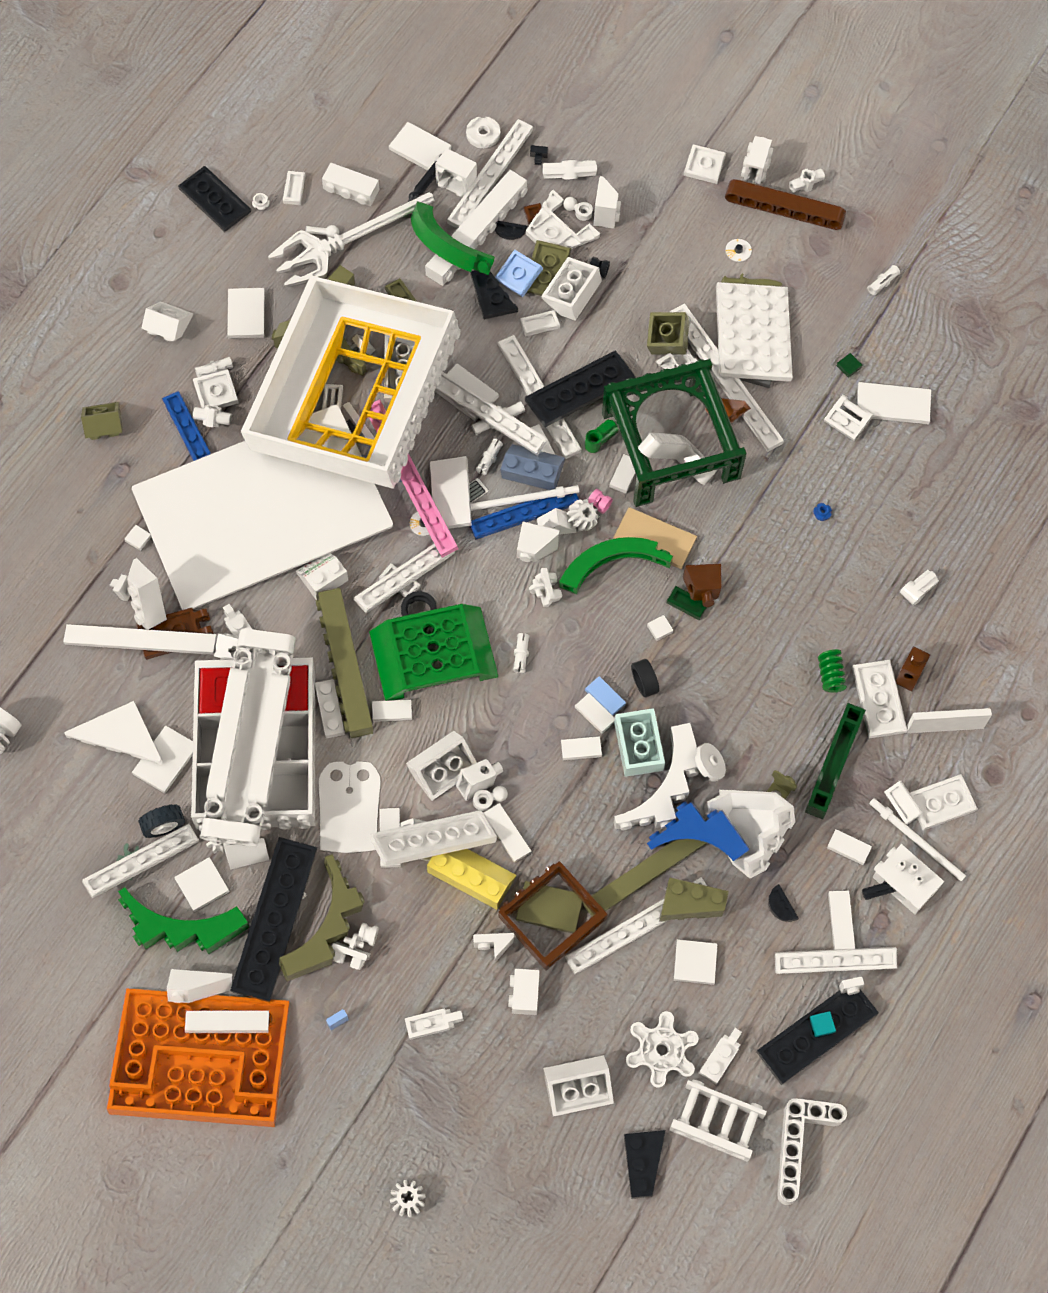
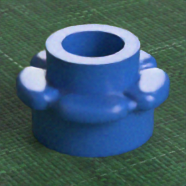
M824 503L817 504V507L813 510L816 519L820 521H825L832 515L831 507Z

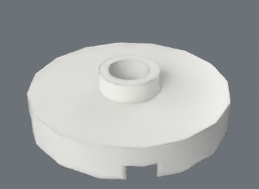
M709 743L698 746L695 751L697 752L695 762L704 777L708 776L712 782L722 779L725 776L726 768L720 752Z

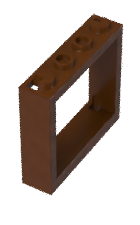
M560 861L548 866L545 869L546 873L541 877L536 876L533 878L528 888L525 890L523 888L514 895L515 898L510 903L506 901L499 908L500 911L498 912L500 920L514 933L516 938L546 971L605 922L608 916L604 909ZM559 875L592 911L594 916L544 957L508 916Z

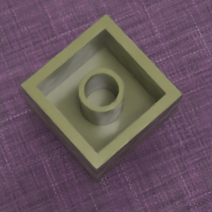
M650 312L647 348L651 354L671 353L672 355H687L690 320L686 312Z

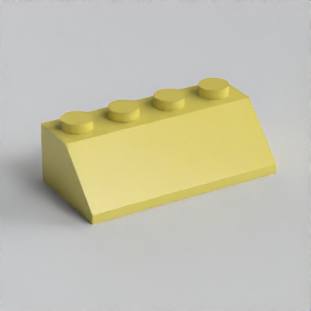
M469 849L432 856L427 864V872L496 910L499 908L517 876Z

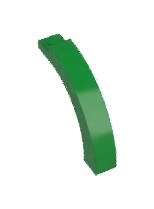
M417 201L411 215V224L414 232L423 244L442 259L469 272L473 269L489 275L495 257L470 248L448 235L436 222L433 215V206Z
M636 537L610 539L596 544L581 553L562 575L559 587L577 594L583 582L593 571L608 562L623 558L644 559L670 569L673 555L663 549L657 550L658 542Z

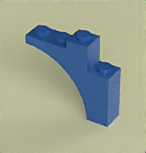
M686 801L676 807L678 812L675 815L679 821L676 822L673 819L665 825L667 828L662 833L656 831L649 836L651 841L647 843L652 850L672 840H700L719 848L732 861L750 850L723 810L718 812L715 809L707 815L708 820L706 821L694 803L690 802L688 804Z

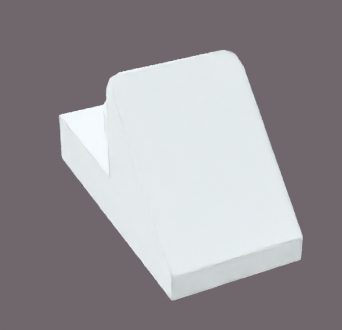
M514 933L473 935L474 948L488 950L490 947H494V959L496 962L513 944Z

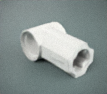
M927 570L916 580L908 582L901 589L900 593L914 606L922 600L929 590L938 584L939 580L933 571Z

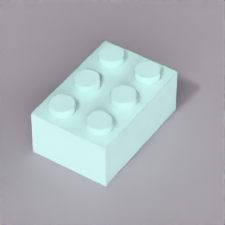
M654 709L615 714L614 724L625 777L663 771L665 760Z

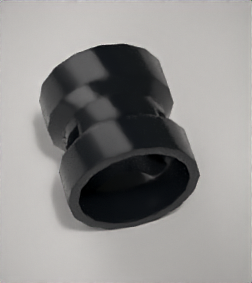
M593 256L590 265L599 267L601 278H606L610 261H601Z

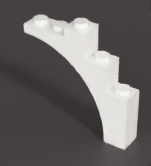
M690 723L671 727L672 762L664 782L654 795L642 805L624 814L614 816L615 830H628L632 826L639 824L640 826H646L651 824L652 821H654L655 828L667 829L665 825L673 819L676 820L672 802H683L689 795L685 776L694 777L700 773L695 762L697 745Z

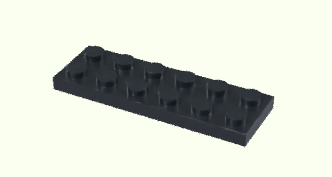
M615 350L525 396V402L542 425L547 427L603 398L604 386H607L609 383L622 382L628 378H636V376Z
M861 989L859 993L848 995V993L841 994L839 990L759 1048L756 1053L778 1082L783 1085L877 1016L879 1012ZM830 1011L836 1032L815 1037L810 1016Z

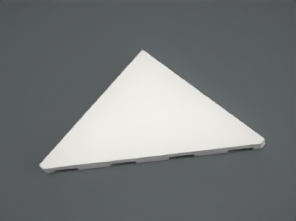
M134 701L64 732L69 739L74 738L81 742L102 746L115 752L127 753L133 757L155 761L158 764L163 763Z

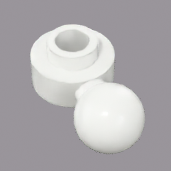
M567 197L563 202L566 210H575V215L579 220H589L593 215V207L587 202L577 204V200L574 197Z
M497 786L493 789L492 793L487 790L477 791L473 797L474 807L481 811L488 810L492 806L493 800L502 802L507 798V789L503 786ZM483 799L486 803L481 804L479 800Z

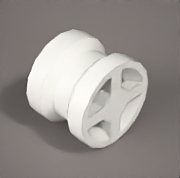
M362 923L358 941L367 942L370 946H374L379 927H370L367 923Z

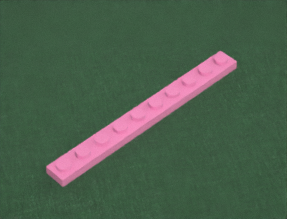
M379 399L373 403L370 411L385 415L386 410L381 400ZM369 417L377 433L382 421ZM408 454V461L406 466L402 467L400 479L443 558L458 550V547Z

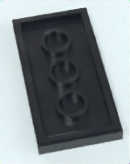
M203 166L178 185L179 190L224 232L251 213V208L206 166Z

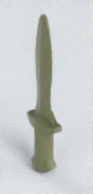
M743 273L739 279L724 276L721 280V283L782 286L781 282L775 280L748 279L743 277Z

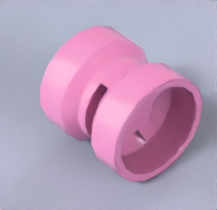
M595 489L588 499V503H593V507H596L597 511L602 514L608 510L613 501L608 495H603L599 489Z

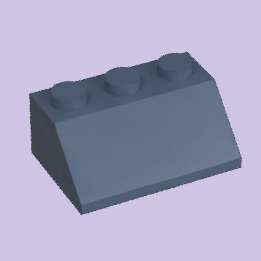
M512 444L505 454L500 469L503 479L546 490H553L557 487L566 458L542 451L537 456L525 447Z

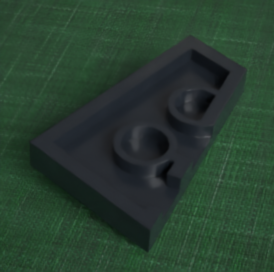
M476 270L470 272L484 320L518 312V307L516 304H513L507 292H504L491 271L489 275Z
M666 1130L624 1134L631 1199L653 1196Z

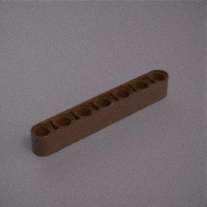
M736 179L730 180L725 194V199L728 202L833 230L842 228L846 215V210L840 206Z

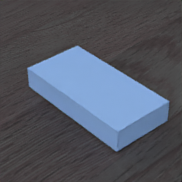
M600 676L585 688V691L590 693L612 716L626 705V702Z

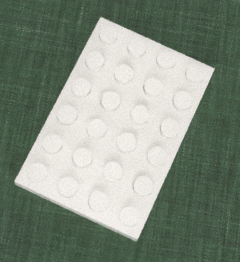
M717 282L719 377L791 381L793 377L788 287Z

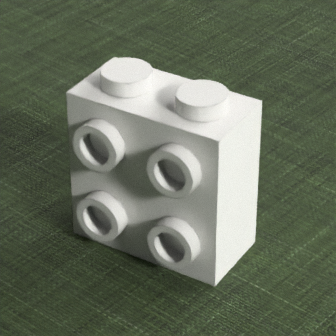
M755 136L753 143H749L748 153L744 158L741 177H744L743 181L756 185H761V182H765L774 149L771 147L772 140Z

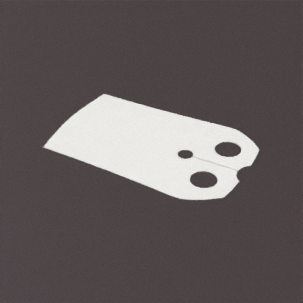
M357 761L355 764L347 765L344 762H332L322 771L319 777L320 850L341 853L376 850L370 837L371 833L377 832L380 776L371 763ZM337 769L342 772L341 780L333 781L330 778V773L333 770ZM362 769L369 772L368 780L360 781L357 778L358 771ZM349 780L350 787L353 788L351 794L346 793V788L349 787Z

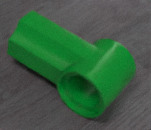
M607 419L595 430L588 431L585 439V449L590 453L598 452L604 443L619 432L616 423L613 420Z

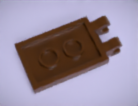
M192 607L167 614V620L149 629L214 634L211 626L203 628L200 626V622L210 620L207 609L194 612ZM137 624L138 629L146 630L142 625ZM143 650L146 660L172 653Z

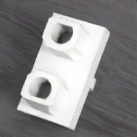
M541 568V573L532 580L533 585L529 587V591L532 594H536L537 598H541L543 607H549L552 602H557L562 598V593L560 589H552V585L557 583L556 573H550L547 571V568Z
M354 934L352 938L345 936L343 942L350 944V946L339 942L333 943L332 947L335 953L333 961L343 964L347 954L353 956L350 967L360 970L365 961L370 958L371 953L356 949V947L362 949L364 947V943L358 941V934Z

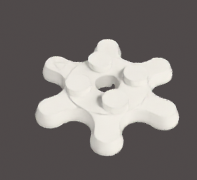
M668 1011L660 1014L659 1024L654 1029H649L640 1022L632 1024L630 1028L631 1034L639 1040L640 1048L636 1052L627 1055L626 1063L631 1068H637L640 1065L648 1066L652 1072L650 1082L656 1088H660L665 1084L666 1074L670 1070H677L681 1075L689 1077L694 1073L695 1069L694 1065L685 1058V1050L698 1043V1035L694 1031H688L683 1034L677 1033L673 1028L674 1016ZM665 1045L668 1053L661 1056L656 1051L657 1046Z

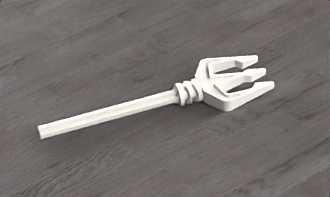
M429 192L341 235L335 233L333 238L327 237V240H320L300 230L272 252L268 258L271 260L283 257L285 250L302 243L307 249L292 261H286L276 270L277 273L291 271L293 267L312 262L316 263L317 270L302 277L294 275L284 283V286L289 287L308 283L310 276L325 279L328 272V257L331 256V252L337 253L336 249L339 251L343 250L345 244L412 213L417 201L428 205L435 200L432 193Z

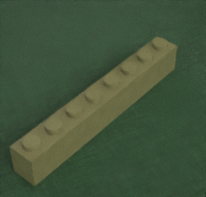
M336 588L318 592L319 599L315 601L317 610L322 611L323 615L319 619L321 628L326 629V634H323L325 645H329L331 650L327 651L329 663H334V668L331 671L333 680L337 679L338 686H335L337 698H342V703L339 706L341 715H345L347 720L343 721L345 733L349 732L350 738L374 734L341 589Z

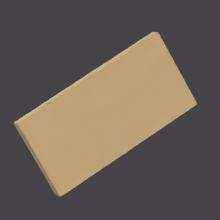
M630 507L613 539L636 537L658 542L657 550L663 549L673 555L671 565L681 570L697 539L696 535Z

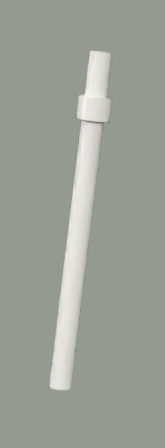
M578 485L565 488L559 486L553 490L470 503L471 511L556 496L562 498L568 494L579 493Z
M875 798L870 801L869 804L881 813L880 816L883 819H888L957 879L962 881L966 877L963 872L897 818L888 806L884 807Z

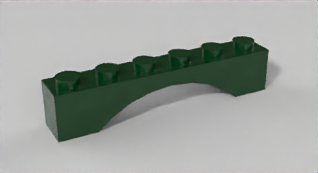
M847 703L805 813L822 820L824 819L865 714V709Z

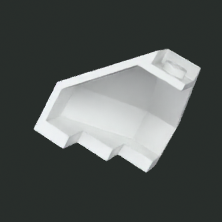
M719 790V796L707 801L708 812L705 815L707 817L715 809L718 812L723 810L750 848L749 851L736 860L732 861L730 857L729 859L747 877L752 878L767 870L770 865L768 860L773 852L777 853L784 842L783 836L787 829L793 827L795 823L794 806L776 792Z

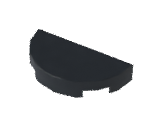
M497 221L495 223L496 234L506 240L521 238L528 228L526 225Z
M779 884L776 885L768 899L771 913L781 921L793 922L798 920L799 918Z

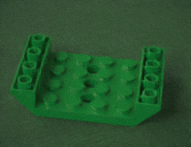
M467 604L448 606L388 619L369 631L385 701L404 698V692L476 676L479 677V681L498 678L481 607ZM426 627L434 628V632L431 634H426L423 630ZM436 644L439 648L436 651H430L428 646ZM440 661L443 666L440 669H435L432 667V664Z

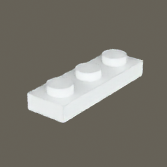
M334 680L316 682L315 687L326 739L345 735Z

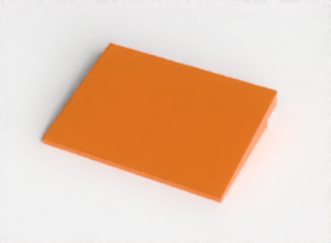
M126 988L109 1084L110 1093L107 1104L109 1115L275 1127L290 1002L273 999L270 1002L255 998L213 995L190 1003H175L168 1001L167 991ZM186 1011H269V1032L185 1033Z

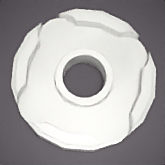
M476 117L467 125V140L477 148H490L500 139V126L490 117ZM486 130L488 133L480 134L479 131Z

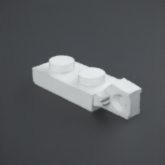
M230 604L223 607L224 613L227 616L224 618V621L232 635L239 636L241 629H252L239 610L234 612Z
M445 1008L405 1018L410 1040L454 1028L455 1023L464 1021L461 1011L451 1013L450 1009L445 1010Z
M735 1028L729 1037L724 1035L699 1074L717 1084L739 1050L740 1044L737 1043V1040L742 1032Z

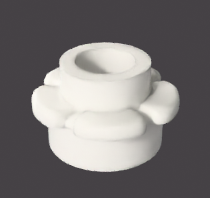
M263 193L256 194L252 201L253 207L258 210H264L270 204L268 197Z

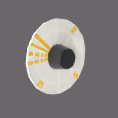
M734 239L728 242L725 251L731 260L741 262L750 257L752 249L747 241Z
M419 513L413 514L410 519L411 530L420 536L430 535Z

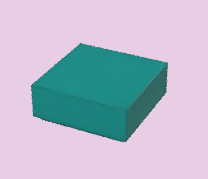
M830 1011L810 1016L815 1037L836 1032Z

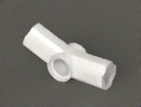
M566 160L556 163H543L544 179H577L584 176H596L597 172L595 160Z

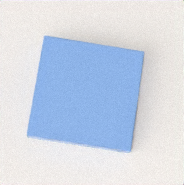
M514 249L495 278L499 283L523 297L541 273L543 267Z

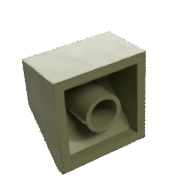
M119 402L82 407L81 420L85 439L96 440L104 435L114 437L122 433L123 425Z

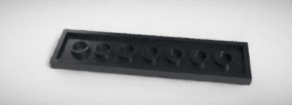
M282 837L278 838L230 989L231 992L266 1002L271 1001L281 969L279 960L280 957L285 956L318 850L317 847Z

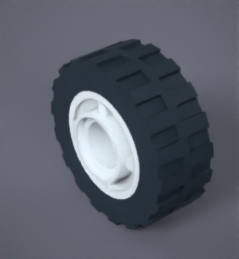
M170 804L150 810L140 817L138 822L145 838H156L182 827L185 824V818L180 805Z

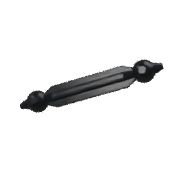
M437 161L432 164L415 186L414 191L409 194L408 202L423 194L436 178L435 163Z

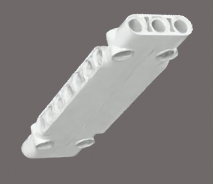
M252 629L240 630L237 648L234 652L233 668H230L207 784V801L204 805L205 813L200 834L201 839L251 847L258 846L261 826L264 821V810L269 800L290 686L289 674L292 670L291 663L296 638L292 635ZM241 657L248 658L245 662H239ZM280 662L287 663L285 667H278ZM213 806L219 807L216 813L209 812ZM254 811L260 813L257 818L249 817Z

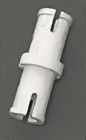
M892 265L884 274L878 275V279L867 287L869 293L876 295L883 287L889 286L890 281L900 274L899 268Z
M230 357L196 367L195 372L197 377L233 368Z
M493 439L487 451H484L482 454L483 458L478 467H476V471L479 474L482 470V475H486L491 464L495 463L496 456L503 446L501 441L496 443L497 439Z
M523 633L517 634L513 671L518 673L519 665L520 673L525 672L526 657L529 656L527 649L530 636L528 634H525L524 641H522Z

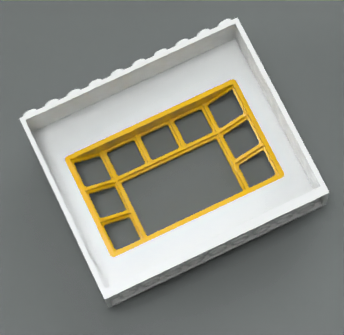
M310 276L241 430L249 449L394 489L396 482L398 483L401 478L402 467L407 464V455L414 447L415 436L421 430L422 419L427 416L428 405L434 399L435 388L440 385L441 374L447 368L448 357L454 351L455 340H458L461 331L458 327V320L455 317L454 311ZM346 325L365 330L359 353L341 348ZM371 331L390 336L385 359L366 355ZM397 337L415 342L406 365L391 361ZM338 355L382 365L353 434L309 423ZM388 368L403 371L396 390L381 386ZM378 392L393 396L385 415L370 411ZM368 417L382 421L374 440L359 436ZM305 429L324 433L316 444L297 440ZM330 436L349 440L341 451L323 447ZM357 442L371 446L367 458L349 454L348 452Z

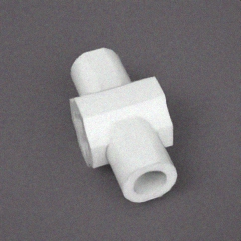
M822 169L815 171L802 170L799 178L789 182V187L792 192L798 190L809 192L812 190L814 183L825 179V174Z
M206 405L205 409L194 408L193 419L202 420L203 425L207 427H219L220 424L230 425L232 414L221 412L222 408L218 406Z

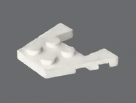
M554 190L550 192L548 199L543 203L541 210L536 214L526 230V235L535 243L537 240L571 249L600 238V233L590 223L575 234L553 213L564 202V199Z

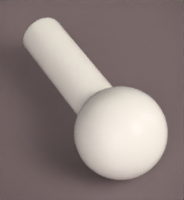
M330 225L327 228L306 226L305 230L309 234L326 235L333 238L335 233L339 235V229L334 225Z

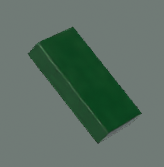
M675 586L666 602L699 621L707 607L703 606L702 600H692L689 592Z

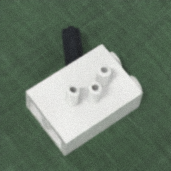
M901 844L897 849L893 847L886 855L888 859L885 862L880 861L875 866L874 870L876 872L873 878L879 884L862 889V895L865 900L891 893L912 913L916 914L937 892L944 881Z

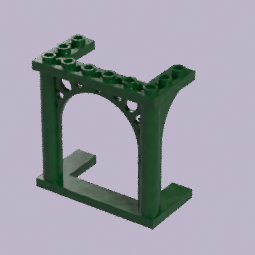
M700 359L695 363L681 364L676 368H666L657 373H647L641 377L628 378L625 381L612 382L604 386L602 416L604 419L614 417L617 421L637 476L633 499L635 507L653 503L657 485L723 468L721 474L723 484L741 479L747 453L744 447L740 448L711 373L713 365L711 359ZM686 380H690L689 387L685 385ZM665 390H680L689 393L690 397L695 396L704 404L710 415L723 453L653 471L648 457L638 449V446L642 443L636 423L640 406L651 395ZM635 394L639 397V401H630L627 396ZM630 407H634V408H635V409L632 410V411L629 410Z

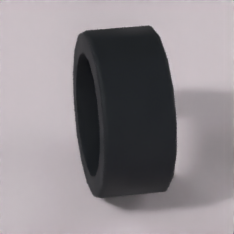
M415 591L408 594L401 604L402 616L409 615L408 607L417 601L427 603L430 610L437 609L434 598L423 591Z
M642 659L632 663V675L641 695L646 698L660 691L659 683L650 662L647 659Z

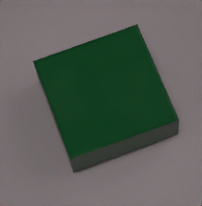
M851 353L837 362L836 365L848 378L862 368V364Z

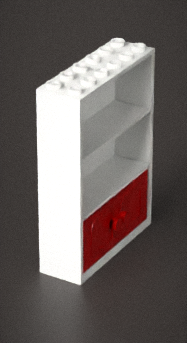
M313 657L292 658V670L289 674V692L267 806H265L261 830H269L271 827H279V829H290L291 827L308 829L311 826H315V668ZM239 659V662H245L248 659ZM234 660L195 661L191 818L196 830L199 829V831H201L203 824L204 805L207 801V784L230 668H233ZM280 662L278 667H285L287 663ZM213 806L209 812L216 813L219 807ZM254 811L249 817L257 818L260 813Z

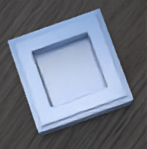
M342 1009L327 1018L326 1022L330 1030H333L349 1019L345 1010Z

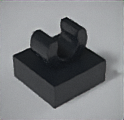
M531 145L530 157H535L534 165H542V158H548V147Z

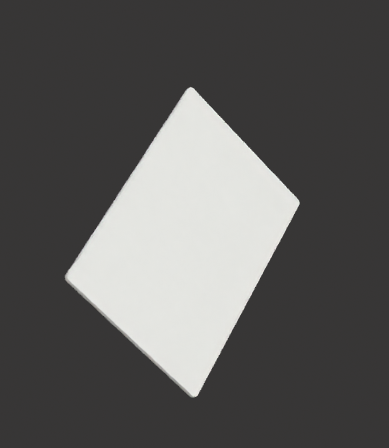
M333 405L313 413L309 420V423L351 434L338 405ZM305 429L297 440L316 444L324 433ZM330 436L323 447L341 451L349 440ZM246 441L132 486L133 494L182 610L191 607L196 609L393 527L390 515L374 483L249 449ZM355 443L348 453L362 457Z

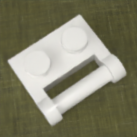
M842 395L825 417L824 422L855 441L864 427L870 422L873 414L864 411L849 401L848 397ZM845 406L863 419L860 422L840 408Z

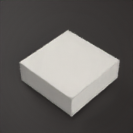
M135 525L125 537V542L141 551L152 536Z
M664 615L647 623V627L656 641L673 633V629Z

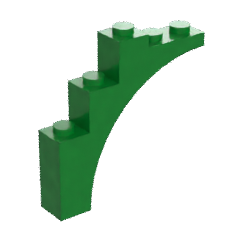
M125 887L118 891L121 896L118 900L124 909L129 908L132 913L129 915L135 925L132 928L135 935L132 937L138 946L143 945L145 949H148L164 938L169 948L174 947L178 952L197 940L196 943L201 951L206 950L208 954H211L250 928L237 906L223 914L207 919L178 920L159 915L147 909Z

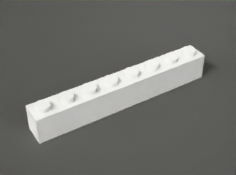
M509 170L451 237L473 249H476L478 245H482L486 236L495 230V223L503 221L507 212L516 206L519 198L525 196L528 190L527 180ZM436 254L425 265L426 276L442 286L453 278L457 269H461Z

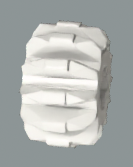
M587 499L577 500L569 506L570 511L566 515L570 517L568 522L573 523L572 528L577 527L578 531H588L598 523L599 515L596 514L598 509H594L593 503H588Z
M404 1180V1187H401L399 1183L396 1184L398 1192L391 1190V1195L395 1196V1198H391L390 1203L396 1204L393 1207L394 1212L401 1208L399 1213L401 1217L405 1211H407L408 1217H412L411 1210L419 1214L420 1211L417 1206H425V1203L420 1200L426 1198L423 1193L419 1194L423 1189L422 1186L414 1189L416 1186L415 1181H412L411 1185L408 1186L407 1180ZM408 1194H411L413 1201L404 1203V1198L402 1197H407Z

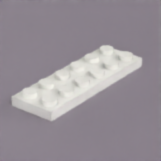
M480 810L371 833L370 840L386 867L495 843L497 836Z

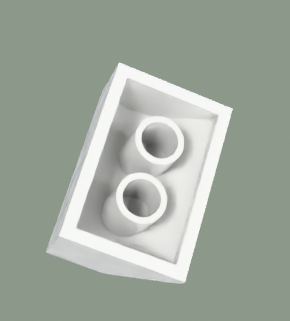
M568 257L542 294V299L559 315L576 321L602 282L599 267Z
M137 558L134 559L127 578L129 585L127 589L132 597L131 605L135 610L136 615H134L137 624L149 630L167 620L157 577Z
M452 731L406 764L414 779L430 800L433 801L456 785L462 769L477 762L464 738L455 731Z
M604 1055L543 1068L553 1116L614 1104L609 1068Z

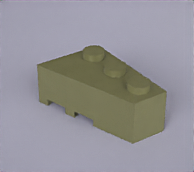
M669 877L659 922L675 919L684 920L687 918L722 917L729 891Z

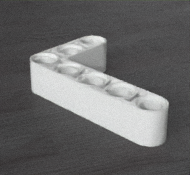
M651 432L638 446V449L648 458L676 459L680 464L705 458L687 438L677 434ZM717 470L693 477L705 485Z
M796 1098L791 1099L785 1106L777 1192L778 1200L782 1204H793L799 1195L804 1123L839 1126L847 1116V1111L843 1105ZM791 1105L797 1106L800 1113H791L789 1107ZM817 1108L820 1111V1116L814 1117L810 1109ZM831 1111H838L841 1114V1119H834ZM788 1127H796L798 1134L791 1135L788 1132ZM793 1147L796 1150V1156H789L786 1148ZM786 1168L794 1170L795 1176L793 1178L786 1176ZM784 1189H789L792 1191V1199H787L784 1197Z

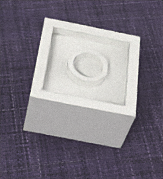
M447 148L435 163L436 184L441 188H446L456 193L459 197L465 195L477 178V163Z

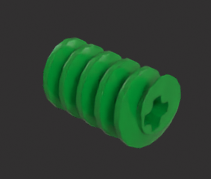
M839 649L828 650L818 656L819 668L821 669L820 675L822 676L821 682L823 683L822 688L826 692L838 693L847 688L846 685H841L846 682V679L841 678L845 675V672L840 671L844 666L840 664L843 659L839 657L842 654Z

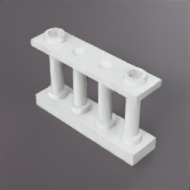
M688 1080L685 1088L691 1091L681 1118H678V1120L673 1119L669 1131L748 1162L752 1154V1150L748 1149V1142L757 1117L763 1119L767 1111L762 1110L763 1107L756 1103H751L750 1105L704 1087V1083L698 1080ZM698 1094L709 1097L710 1101L701 1125L695 1128L690 1126L688 1121ZM719 1101L730 1107L720 1134L715 1136L709 1133L708 1128ZM739 1109L749 1113V1117L740 1142L735 1144L729 1141L728 1135Z

